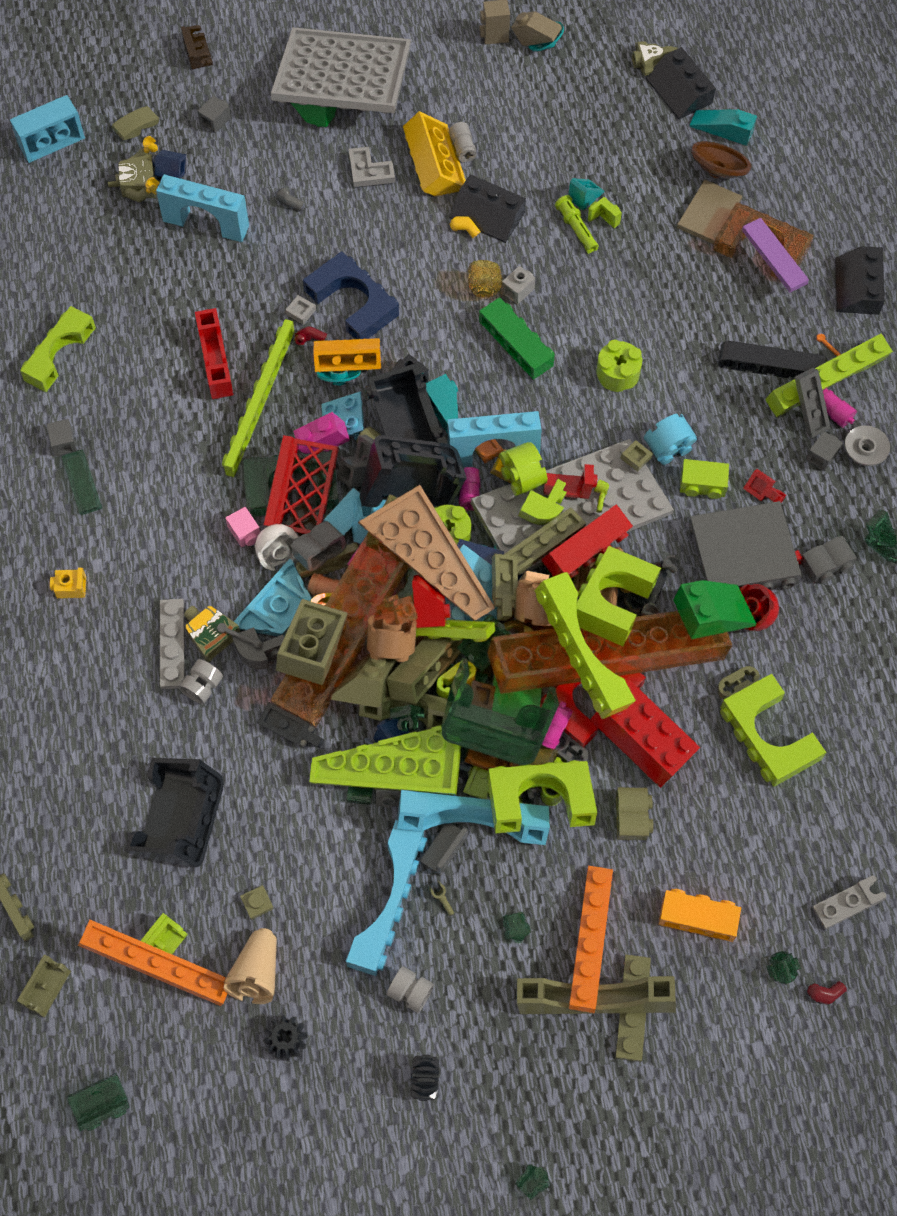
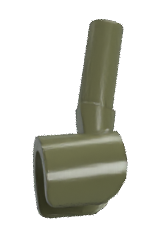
M438 881L441 890L438 893H434L429 886V891L433 897L439 899L448 915L451 916L454 914V911L445 896L446 889Z

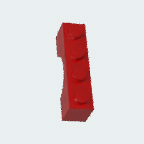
M217 309L196 311L195 317L212 399L233 396Z

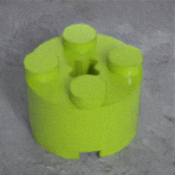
M611 340L604 346L599 353L596 369L601 385L614 392L633 388L640 377L642 367L641 350L630 343L618 340Z
M532 442L523 443L499 453L504 465L501 468L502 475L506 481L510 480L511 489L515 496L547 483L545 467L541 468L539 462L542 458Z
M442 505L434 508L457 545L459 539L471 541V520L463 507Z

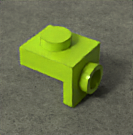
M603 197L598 202L595 201L590 205L588 221L591 222L598 216H601L613 228L620 224L622 212L617 205H613L607 198Z

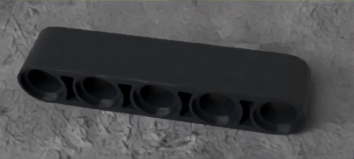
M725 341L720 347L718 365L721 368L730 367L731 370L744 372L749 370L756 374L767 375L768 373L774 374L776 377L789 379V377H796L811 368H817L826 363L828 359L820 354Z

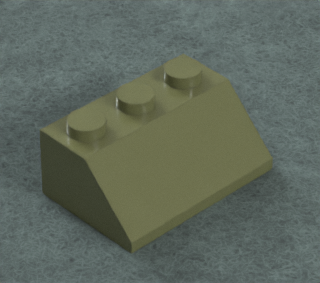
M369 653L352 666L332 694L331 700L379 708L389 692L387 678L400 665V662L389 658L372 659Z

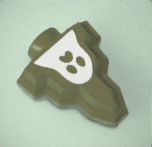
M645 41L636 42V51L632 52L634 68H640L644 76L649 75L664 55L678 48L672 46L660 47L657 44H648Z

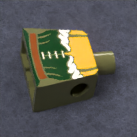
M191 606L184 613V616L190 621L185 626L187 635L208 663L233 642L232 635L226 632L223 634L218 632V624L224 623L228 629L237 633L241 632L238 624L212 606H208L202 612L195 606Z

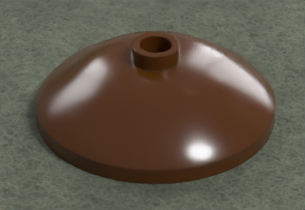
M708 141L696 142L692 146L691 154L694 160L714 178H738L750 172V161L743 154L728 146Z

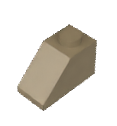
M536 11L520 13L511 27L521 45L524 46L554 42L562 29L560 24Z

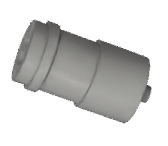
M465 122L455 123L450 127L449 134L455 146L456 155L461 162L472 161L477 153L469 126Z

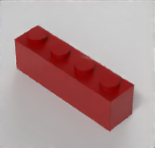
M616 504L541 560L553 577L567 572L570 578H573L579 573L577 570L579 566L582 565L586 568L596 560L593 556L598 552L599 554H604L608 546H611L610 543L614 540L619 543L629 536L626 531L632 528L633 525Z

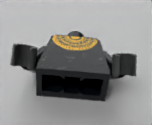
M669 555L664 561L652 562L651 564L660 567L661 570L649 598L647 599L620 588L617 600L620 601L621 607L636 614L638 618H647L649 622H652L654 620L652 613H659L655 604L665 584L668 574L666 571L668 569L669 572L676 573L678 568L673 564L679 563V560L674 555Z

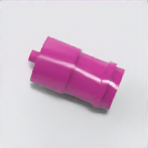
M824 389L823 395L830 419L842 428L848 423L852 424L855 421L853 418L857 410L847 402L842 401L832 390Z
M465 467L464 471L467 479L459 491V505L465 511H475L471 505V499L480 496V471L474 467Z
M561 701L560 704L550 702L543 718V724L536 734V742L551 749H555L559 744L561 734L564 728H566L573 712L570 708L566 707L565 702Z

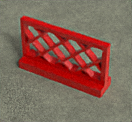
M283 435L264 521L265 526L282 524L283 516L289 511L293 513L297 521L288 527H291L296 533H310L311 530H307L302 522L312 515L317 521L316 525L323 522L339 451L338 446L295 439L291 436ZM299 445L307 446L311 451V454L302 460L297 455ZM323 450L332 451L331 459L322 464L317 454ZM314 457L320 467L309 474L303 464ZM301 466L307 476L296 483L292 474L295 469ZM323 470L327 476L326 482L318 487L312 477ZM310 480L315 490L304 496L298 486ZM296 488L302 498L291 505L287 499L288 493ZM318 492L322 498L321 505L313 509L307 499ZM305 502L310 512L299 518L294 508Z

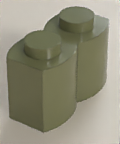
M617 788V840H647L649 834H653V819H649L648 810H652L653 801L652 795H648L647 788Z

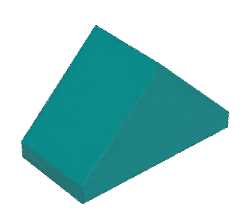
M572 178L568 195L571 196L572 203L584 211L605 191L589 179Z

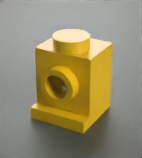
M78 568V570H55V577H50V589L54 591L57 598H85L86 574L83 568Z

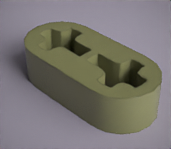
M746 666L723 678L717 688L718 695L722 699H726L759 681L760 674L758 670L754 667ZM745 673L748 676H754L752 682L746 680L741 683V680L744 679ZM725 684L728 687L734 684L737 685L733 688L732 693L724 691Z

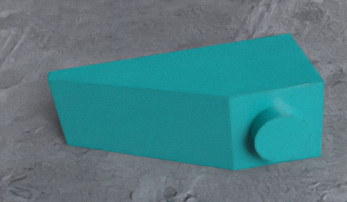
M739 109L696 110L689 127L747 146L754 131L757 116Z
M444 374L426 383V390L435 416L448 434L447 420L458 419V388L453 380L450 381L447 375Z

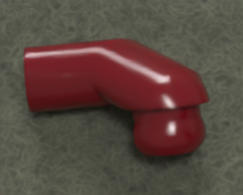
M307 326L296 332L294 341L300 346L312 339L325 341L327 333L312 326Z
M841 981L836 982L830 988L814 983L807 989V993L813 1001L826 1005L832 1004L847 991L846 986Z

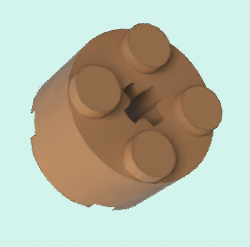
M519 580L513 616L522 622L525 621V618L530 619L533 625L550 626L547 614L543 606L537 601L534 591L541 582L533 583L529 580Z
M381 612V617L374 618L375 614L370 616L367 631V650L370 652V657L376 660L389 658L395 659L398 662L408 661L409 656L415 651L416 620L413 618L411 621L408 619L407 614L400 612Z

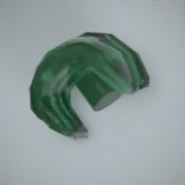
M523 912L503 916L504 938L506 940L513 939L516 943H521L527 935H530L531 928L529 923L526 922Z
M529 1164L526 1166L524 1174L518 1177L515 1185L532 1200L538 1193H542L550 1187L548 1172L542 1167H535Z

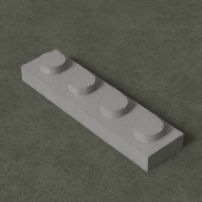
M184 599L160 600L161 690L178 689L180 683L185 678Z

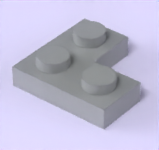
M369 147L349 149L354 187L395 183L392 161L372 163Z

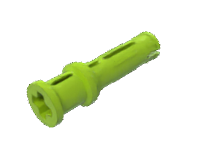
M565 195L559 198L555 203V208L560 210L564 216V222L568 225L570 224L585 247L586 252L589 254L598 250L599 245L582 221L581 212L573 205L571 196Z

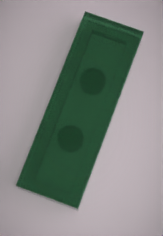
M83 449L61 456L80 515L103 509Z

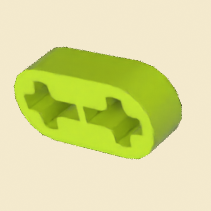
M461 661L441 675L437 680V694L442 698L450 699L464 690L475 680L476 668L474 664L469 661ZM461 671L464 673L467 671L469 672V675L463 674L462 676H460ZM452 683L451 689L449 687L443 688V684L449 686Z

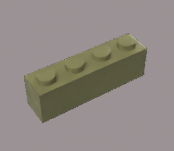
M425 636L415 647V651L409 656V660L401 662L387 678L391 699L416 704L464 650L462 640H451L450 637L430 639L428 636Z

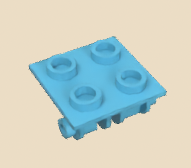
M361 392L321 404L322 416L330 412L336 414L345 422L348 435H352L357 440L359 433L364 430Z

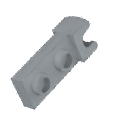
M870 876L858 884L814 905L812 908L823 928L826 930L883 902L887 897L886 893L873 894L869 889L876 881V877Z

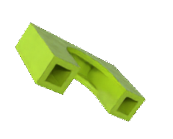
M608 546L604 554H599L595 563L597 568H591L586 580L588 584L583 583L579 590L578 597L580 598L577 600V619L579 628L623 646L632 630L636 614L609 603L604 599L600 591L608 587H619L648 599L657 582L661 568Z
M770 674L724 699L720 707V713L722 718L727 723L730 722L734 727L733 732L737 740L744 742L748 748L747 754L753 762L757 761L761 767L760 772L766 782H771L773 787L821 761L826 751L813 732L795 743L783 747L770 745L760 738L755 729V717L760 712L780 702L785 694L775 677Z
M587 761L548 762L542 765L523 764L516 767L498 766L489 769L487 783L495 833L520 831L522 816L519 796L527 789L537 786L551 788L562 796L566 804L570 827L595 825L597 809Z

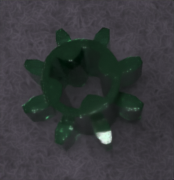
M786 951L773 954L769 960L771 965L766 966L769 976L774 977L775 982L779 981L782 984L794 981L798 976L797 970L801 969L797 957L793 958L792 953L789 954Z

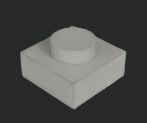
M297 295L285 312L287 316L304 325L316 311V305Z

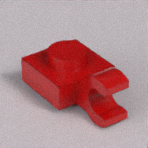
M758 469L753 472L743 487L744 490L760 501L768 497L773 502L780 501L782 503L787 496L782 491L773 488L776 481Z

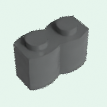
M328 521L316 525L310 533L297 537L290 545L293 556L308 571L318 569L328 559L336 557L347 547L344 535Z
M840 536L802 554L800 562L815 584L819 581L826 583L834 577V574L839 572L842 574L848 573L854 568L853 565L857 557L844 537Z

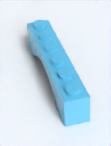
M401 790L397 829L422 832L437 825L453 822H472L494 828L490 800ZM519 803L522 816L521 829L519 832H507V834L521 843L546 845L550 829L549 806Z
M395 820L388 840V850L394 867V883L390 898L377 920L364 932L354 937L346 960L347 967L374 976L377 975L378 970L383 971L387 960V956L384 955L386 946L391 947L395 937V932L392 931L394 922H400L404 909L400 907L402 899H407L411 890V884H408L410 875H416L419 861L416 858L418 852L423 853L427 838L424 837V831L397 829V820Z

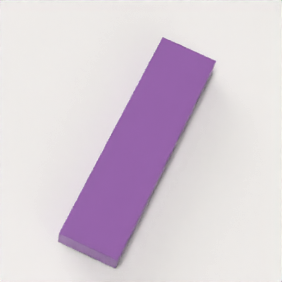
M761 218L743 226L742 232L789 293L808 284L809 279Z

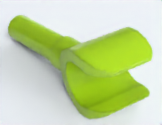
M600 479L597 487L594 489V492L600 494L596 509L597 513H602L604 499L609 489V484Z

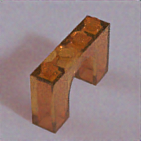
M736 202L715 238L713 250L732 258L740 243L746 238L742 232L743 226L761 218L800 267L811 247L814 235L770 217L768 214L754 210L747 205ZM772 271V272H771V276H773V277L779 279V278L775 275V273Z

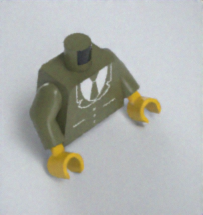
M151 136L145 137L143 140L144 147H141L130 158L118 163L119 174L107 175L108 186L120 187L123 197L138 203L147 198H156V190L160 182L155 179V168H153L152 154H150V151L156 152L158 150V146L155 144L156 140Z

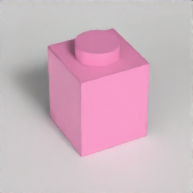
M246 507L226 517L227 527L241 548L246 545L251 546L255 544L260 528Z

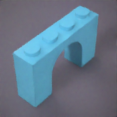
M163 175L156 190L163 222L183 227L190 212L189 206H196L216 217L220 223L222 237L239 242L243 241L249 228L244 195Z
M538 411L447 420L448 444L455 447L459 452L463 468L473 467V452L475 448L481 443L493 439L509 440L514 443L515 447L523 443L532 442L540 454L542 429Z

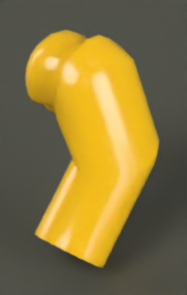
M456 216L450 222V228L453 231L466 230L472 238L481 232L469 217Z

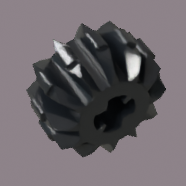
M285 1015L281 1016L280 1024L273 1019L271 1023L274 1029L265 1028V1033L270 1036L263 1039L264 1044L270 1045L267 1048L268 1054L276 1051L275 1059L279 1060L284 1053L285 1060L290 1061V1053L293 1052L298 1058L300 1053L296 1048L306 1049L307 1047L303 1041H300L308 1038L307 1032H301L305 1027L304 1024L299 1023L295 1026L296 1017L294 1016L290 1018L289 1023H287ZM283 1033L287 1036L292 1034V1036H289L291 1040L289 1043L285 1041L279 1042V1040H282L281 1035Z
M422 1054V1056H415L411 1067L410 1095L412 1099H418L419 1101L434 1100L438 1094L439 1060L437 1057Z

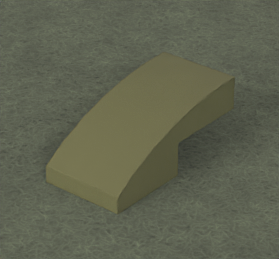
M146 106L130 112L112 124V129L122 140H127L139 136L141 129L159 124L160 118Z

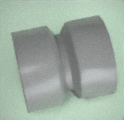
M198 659L190 670L191 675H187L183 679L179 689L188 698L203 705L212 694L211 688L218 686L223 675L210 663Z
M402 966L394 977L387 991V996L398 1003L405 1001L406 1007L418 1014L428 1000L435 984L424 977L417 979L415 972Z

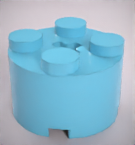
M678 414L666 417L656 424L657 429L652 432L649 429L644 435V440L662 465L670 463L674 459L673 456L678 453L681 456L688 454L693 449L691 445L697 441V436L683 414H680V417Z

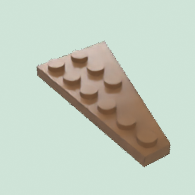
M420 485L358 522L473 621L495 609Z

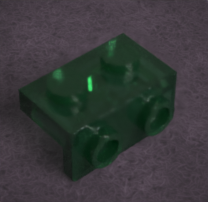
M117 1072L67 1096V1100L78 1122L79 1131L85 1129L87 1131L94 1130L102 1124L101 1121L110 1117L112 1119L119 1118L127 1112L126 1109L130 1108V1101Z

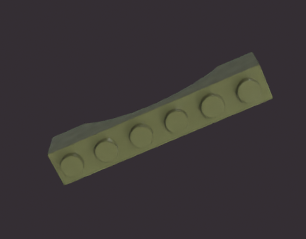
M653 976L625 983L599 985L595 1013L569 1009L571 983L545 978H517V1006L520 1014L676 1013L674 976Z

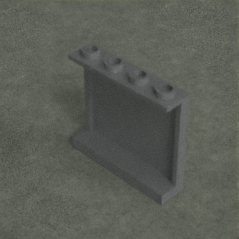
M780 501L690 516L688 527L690 534L693 533L706 581L738 585L739 589L747 584H760L769 590L779 587L789 589L798 585L802 574Z

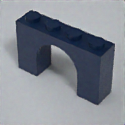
M342 251L303 279L304 292L317 304L342 288L358 289L368 297L367 303L345 320L346 332L354 339H369L399 316V302L394 296H389L380 283L373 281L366 270L358 267L355 260Z

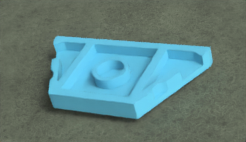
M289 559L236 618L234 622L239 625L240 630L245 631L254 627L256 633L277 637L286 635L301 600L310 601L312 599L294 566L293 560Z

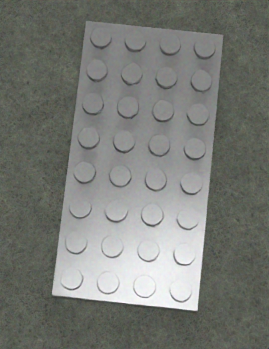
M631 439L546 470V473L581 476L584 465L590 464L594 465V474L598 475L597 483L600 479L609 484L602 513L596 512L600 494L594 492L595 488H592L589 499L564 497L561 504H559L564 507L560 514L572 507L586 522V526L616 504L633 525L626 532L672 514L674 509L646 464L637 472L620 459L621 454L632 444ZM511 484L471 499V505L490 539L498 550L504 551V554L545 526L533 524L518 516L530 491L515 496L511 489ZM544 485L532 490L545 498L549 496L543 493ZM540 559L521 574L541 567L544 563Z

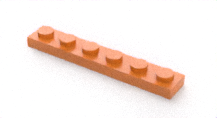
M588 865L569 1009L589 1013H595L613 869Z
M89 920L78 946L219 1006L224 1004L227 992L224 990L226 977Z

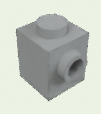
M518 266L502 281L501 293L518 305L534 290L535 277L530 271Z

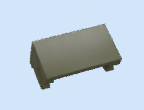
M44 954L17 1002L45 1018L71 970Z

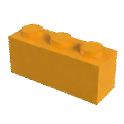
M380 338L314 341L315 372L381 369Z
M680 889L666 890L663 896L658 925L733 942L737 936L741 907L735 906L734 902L721 900L720 902L712 901L706 895H686L685 891Z

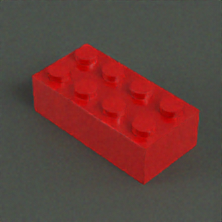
M629 679L626 683L636 701L626 710L604 719L596 712L590 720L661 788L700 747Z

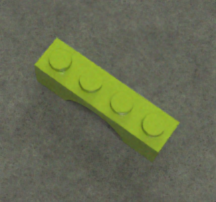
M72 306L62 313L58 323L48 331L43 342L36 346L29 360L23 363L20 372L24 381L47 392L58 378L57 370L53 364L55 354L68 344H84L96 328L93 317Z

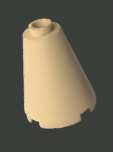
M260 928L252 932L224 981V990L230 996L243 1001V996L254 998L252 1001L254 1004H266L272 1001L275 995L277 938L273 935L272 931Z

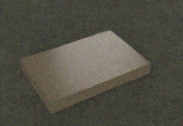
M704 180L680 219L677 228L715 245L741 202L742 195Z

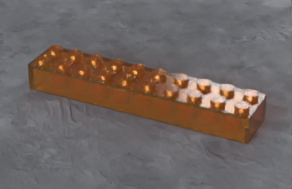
M390 494L383 507L397 499V497ZM369 532L325 605L348 614L323 685L285 674L270 700L276 706L303 719L316 728L332 701V694L349 672L367 640L369 617L374 614V618L381 616V612L384 611L409 567Z
M678 611L637 616L623 646L580 628L582 636L594 656L618 676L724 660L732 647L728 632L691 640ZM554 628L492 638L488 656L501 694L581 682L576 669L570 663V658L565 648L561 646Z

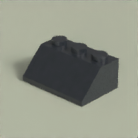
M682 47L664 55L653 68V71L646 76V80L678 119H682L696 112V110L713 104L715 86Z
M469 174L460 188L450 219L456 216L469 217L482 233L506 243L525 213L526 198Z
M860 246L835 258L836 312L880 314L885 302L883 247Z

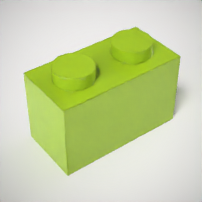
M684 459L681 468L680 493H685L691 497L708 495L711 499L725 497L728 489L729 464Z

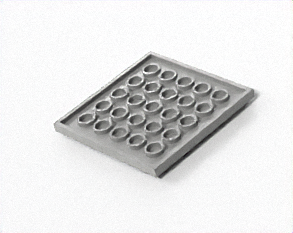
M292 27L271 91V100L281 103L291 102L301 105L311 104L321 107L330 106L341 109L395 113L411 48V39Z

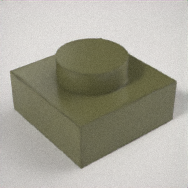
M635 440L621 454L620 459L638 472L652 458L653 453Z
M263 885L240 896L251 920L274 909Z

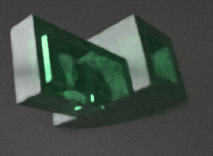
M880 509L866 523L869 534L864 539L867 545L887 561L897 564V530L893 529L888 512Z

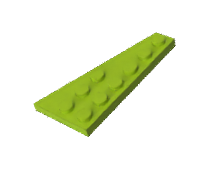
M459 720L452 724L432 727V729L380 740L377 743L357 746V748L313 757L309 782L311 784L456 795L464 721Z

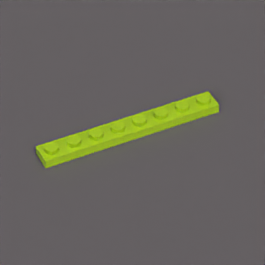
M285 319L282 327L279 326L277 329L275 344H271L268 352L269 358L267 362L263 363L261 368V377L255 381L253 387L254 394L252 398L247 400L246 413L244 417L241 416L239 419L238 432L231 438L230 451L223 457L222 466L227 476L235 477L295 333L293 321Z

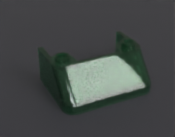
M462 658L447 698L441 725L443 738L449 743L515 764L529 765L534 762L559 706L556 689L550 687L542 707L526 705L520 709L516 718L471 704L474 693L472 687L466 683L469 677L468 661L466 658Z

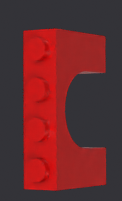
M601 642L597 647L593 645L590 648L594 656L614 674L622 677L626 682L630 679L639 689L643 686L646 677L604 642ZM572 667L569 671L571 674L566 679L562 677L554 686L555 690L550 696L546 694L542 697L539 715L545 716L551 701L559 704L561 701L565 702L566 707L570 708L573 712L563 731L579 745L585 747L597 735L599 728L576 707L573 701L572 693L581 684V679L576 669Z

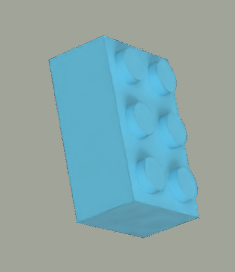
M67 95L10 119L18 146L29 163L85 139L78 112Z

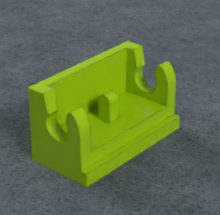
M162 913L141 941L173 954L188 934L183 931L181 926Z

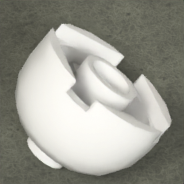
M273 524L263 529L257 536L255 551L258 560L264 568L275 570V566L287 562L289 559L293 560L294 563L297 561L293 556L290 545L299 536L291 527L283 524Z

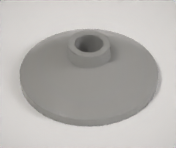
M859 426L848 433L845 439V450L848 456L856 463L864 466H874L882 463L887 458L890 452V443L887 436L881 430L872 426ZM862 447H867L869 451L864 450Z

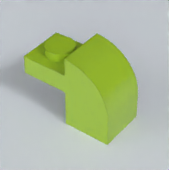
M558 479L548 498L531 490L518 516L533 524H548L558 517L564 509L559 504H561L567 493L563 490L566 483Z

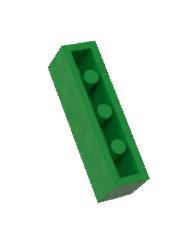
M499 297L479 310L480 324L532 380L554 366L555 355L553 350L541 342L539 335L527 327L524 319L518 317L513 312L510 304L505 303Z

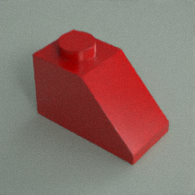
M414 575L412 587L415 619L417 622L416 628L445 626L447 618H451L450 604H446L445 597L420 575Z

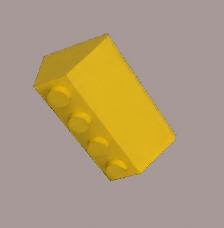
M419 111L403 125L405 139L410 148V155L415 164V171L421 183L420 187L425 193L433 196L459 192L466 180L449 134L448 125Z

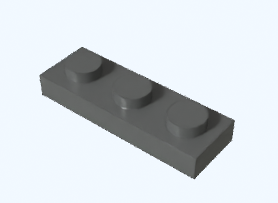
M811 368L794 377L806 432L812 438L831 428L819 372L815 368Z

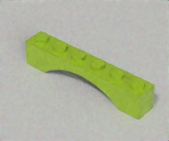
M882 333L815 368L819 372L822 390L886 359L893 351ZM795 379L773 390L765 399L776 417L800 405Z
M565 572L543 580L534 590L537 601L543 606L549 623L554 627L561 646L565 648L572 667L576 669L581 679L583 688L588 692L593 701L594 709L602 719L626 710L636 700L626 681L605 667L586 644L577 619L578 591L570 576Z

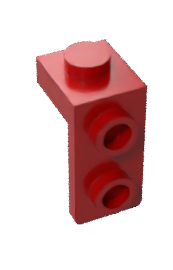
M585 464L581 476L547 473V483L543 486L544 495H550L556 481L559 479L566 483L563 489L567 492L565 497L589 499L592 488L597 487L598 475L594 474V465Z

